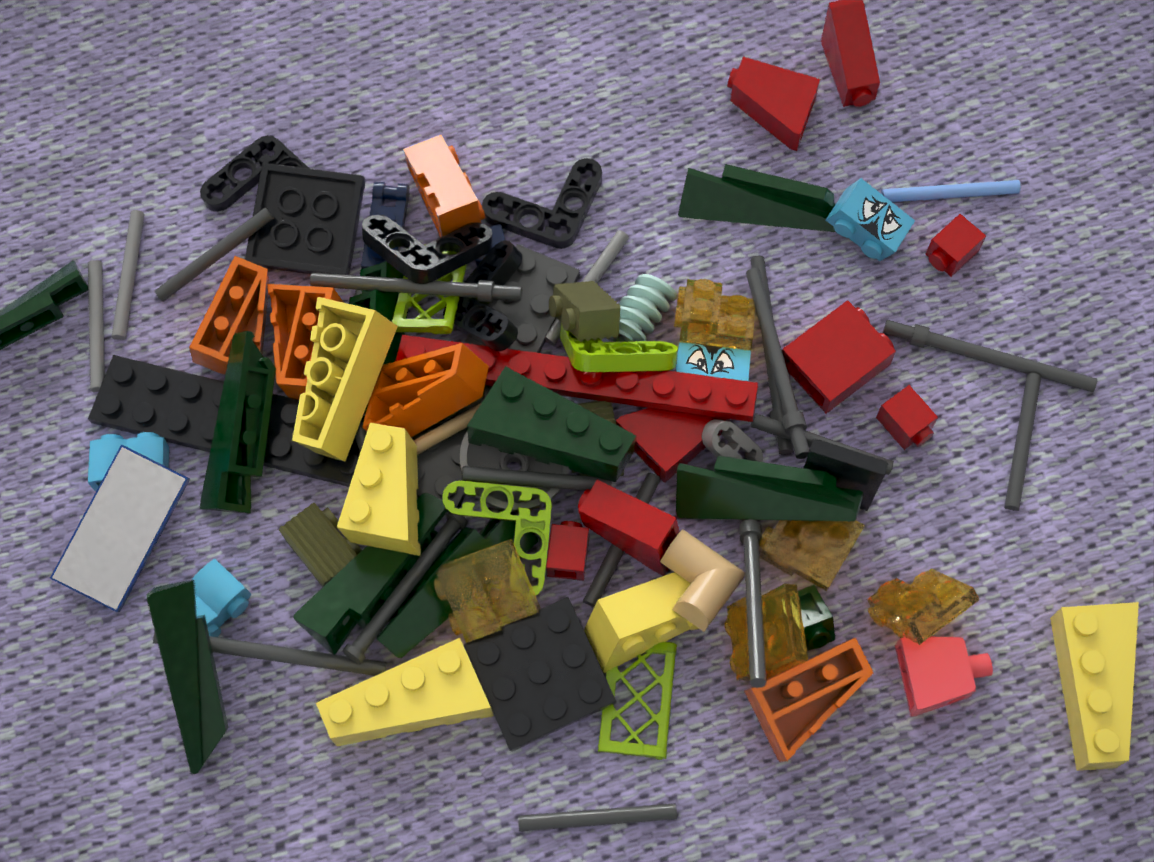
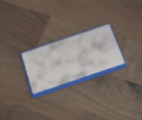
M121 445L50 579L116 612H120L190 478Z

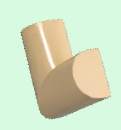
M683 529L675 537L660 561L691 583L672 610L703 632H705L745 577L744 571Z

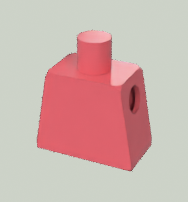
M904 636L900 637L895 644L911 717L969 698L976 692L974 679L992 676L993 674L989 654L983 653L968 656L965 640L961 637Z

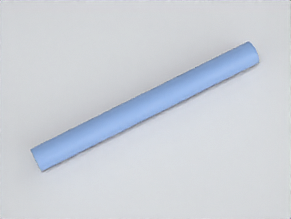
M1019 180L882 189L881 194L891 202L1019 194L1021 185Z

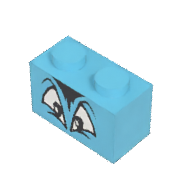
M862 178L844 190L826 218V221L834 226V230L839 235L849 238L861 247L862 252L866 256L879 261L897 251L915 222L913 218Z
M679 340L676 372L748 381L751 348Z

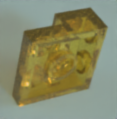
M687 279L686 287L679 286L674 327L681 328L679 342L752 350L755 320L753 299L741 295H721L723 283H716L708 279Z
M779 520L775 528L768 526L761 536L759 546L762 547L759 558L790 576L796 573L827 591L865 525L857 520L853 522Z
M512 539L443 564L436 572L438 576L437 579H434L436 593L441 601L448 600L453 613L449 614L451 628L455 635L462 634L466 643L500 631L504 625L536 614L541 609Z
M932 568L917 575L911 584L898 578L885 582L878 588L875 594L867 599L871 606L868 608V613L878 626H886L893 630L898 637H906L919 645L980 600L973 587Z
M784 583L762 595L766 680L808 661L797 585ZM745 596L727 606L728 615L725 621V630L731 637L733 652L730 657V667L736 674L737 680L750 681Z

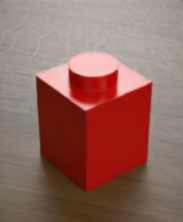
M959 214L931 239L925 255L928 256L931 265L935 269L945 271L952 277L980 251L986 235L962 214Z
M908 385L881 405L876 418L905 450L913 443L919 447L933 436L934 431L932 428L938 416L915 390Z
M562 521L560 525H551L546 563L547 577L584 581L589 546V528H585L581 523L574 521Z

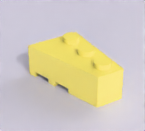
M376 423L369 424L337 528L351 543L421 556L420 544L418 543L419 510L417 509L416 490L418 489L417 445L405 428Z
M673 572L597 600L584 628V632L603 673L622 665L639 654L645 653V651L660 642H666L690 629H699L672 610L691 583Z

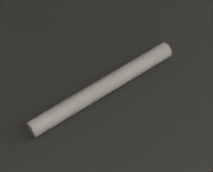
M132 210L130 212L111 336L113 339H126L144 221V213L139 210Z
M618 230L582 282L595 281V283H598L629 239L625 232ZM557 318L545 337V341L552 346L560 338L561 322Z
M92 260L88 262L90 390L92 392H99L105 377L102 262Z

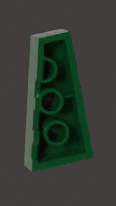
M506 366L467 425L468 443L492 446L499 448L500 452L512 455L514 453L533 457L535 461L550 464L551 462L567 466L569 470L617 482L633 455L636 435Z

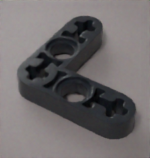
M262 136L202 185L200 195L209 210L215 212L224 211L259 183L262 163L310 168L274 136ZM264 149L273 150L275 154L270 157L268 154L263 155L262 151ZM252 158L255 159V162H256V163L259 162V164H260V167H259V168H257V167H256V164L254 163V161L251 160ZM249 168L252 170V173L246 180H237L234 178L237 170ZM229 179L234 189H231L229 184L226 185L225 180ZM213 191L222 192L223 197L220 199L217 197L212 198L211 193Z
M589 158L577 161L573 165L552 210L506 193H490L482 202L485 220L493 226L501 224L504 230L554 248H567L576 240L601 185V166L597 161ZM587 170L592 171V176L587 178L584 189L581 188V174H585ZM576 197L581 199L584 204L578 210H570L566 208L564 203L567 199ZM498 204H503L504 211L499 210L497 214L492 213L491 207L496 208ZM516 208L513 221H510V214H513V210ZM532 214L537 216L539 221L533 227H525L521 225L520 219L524 215ZM547 219L549 227L545 226V232H542V230L544 229L545 220ZM565 226L567 233H562L560 237L555 236V230Z
M372 215L365 218L362 222L363 242L414 283L427 284L486 255L492 249V229L482 223L467 224L433 242L423 245L387 216ZM404 247L407 248V250L397 251L393 250L392 248ZM454 251L457 252V254L447 255L443 254L442 252Z
M510 241L499 242L488 252L464 283L478 284L479 280L494 281L495 285H505L522 263V253ZM460 297L454 320V328L494 351H503L514 343L518 335L517 327L504 314L488 307L490 302H478L477 298ZM446 307L443 310V317L445 315ZM484 318V320L478 326H476L477 323Z

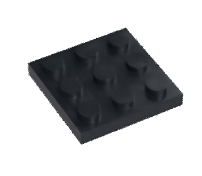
M262 163L253 216L266 207L274 219L248 238L245 260L267 269L305 274L350 275L366 183L365 177L363 175Z
M569 597L464 644L510 752L617 703Z

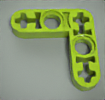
M561 323L560 339L572 366L579 371H667L674 369L677 365L678 347L675 344L665 341L603 342L599 337L595 341L591 338L589 341L584 339L580 342L570 331L564 330Z
M454 481L448 484L444 489L442 499L445 508L450 513L459 516L516 521L510 586L514 593L523 598H532L538 595L543 589L545 581L552 510L549 495L541 489L471 481ZM461 487L464 488L465 495L476 496L475 488L484 489L480 498L482 511H473L475 503L464 502L461 509L455 508L454 501L448 500L449 494H455L457 488ZM493 491L503 492L508 498L507 508L502 512H492L486 505V498ZM513 492L521 493L519 501L528 502L531 500L532 495L539 496V502L545 503V510H539L537 516H531L530 509L518 507L519 515H511L510 513L514 505ZM528 532L536 533L542 541L541 549L535 554H527L520 547L521 537ZM518 557L526 560L541 559L540 568L532 565L531 575L533 578H538L537 586H531L529 592H523L522 585L516 584L517 576H523L525 564L517 565Z

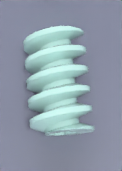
M648 274L639 275L635 280V285L631 286L627 291V296H624L619 302L621 308L619 336L616 339L614 337L610 339L613 342L646 341L647 338L642 331L646 333L653 332L655 328L649 320L660 322L662 315L658 310L667 312L670 308L667 300L675 301L678 297L677 292L665 281Z

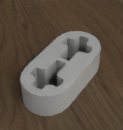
M713 419L705 425L702 432L703 444L714 456L743 459L737 453L738 450L745 451L747 460L763 461L760 447L736 424L722 419ZM720 430H722V436L728 441L727 444L720 443V437L718 436Z

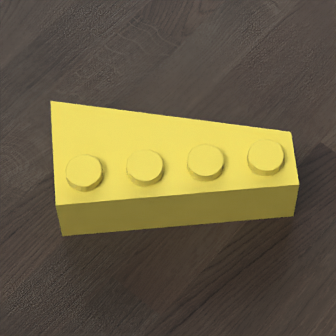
M318 297L316 303V310L319 311L317 326H312L310 340L314 342L311 361H306L304 375L307 376V385L305 392L300 394L292 441L317 454L345 462L398 326L376 310Z
M1139 602L1061 607L1050 618L1077 771L1117 768L1129 761Z
M460 638L316 702L328 735L336 746L494 716Z

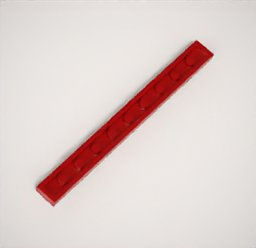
M402 335L396 361L460 344L461 342ZM463 343L489 366L485 385L493 386L506 366L561 396L753 422L758 393L757 382L668 370L583 372L575 369L569 357L513 349L494 351L487 346Z

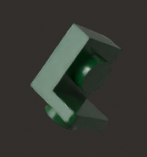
M815 585L779 597L780 606L796 634L797 646L802 653L811 649L821 648L835 640L833 616Z

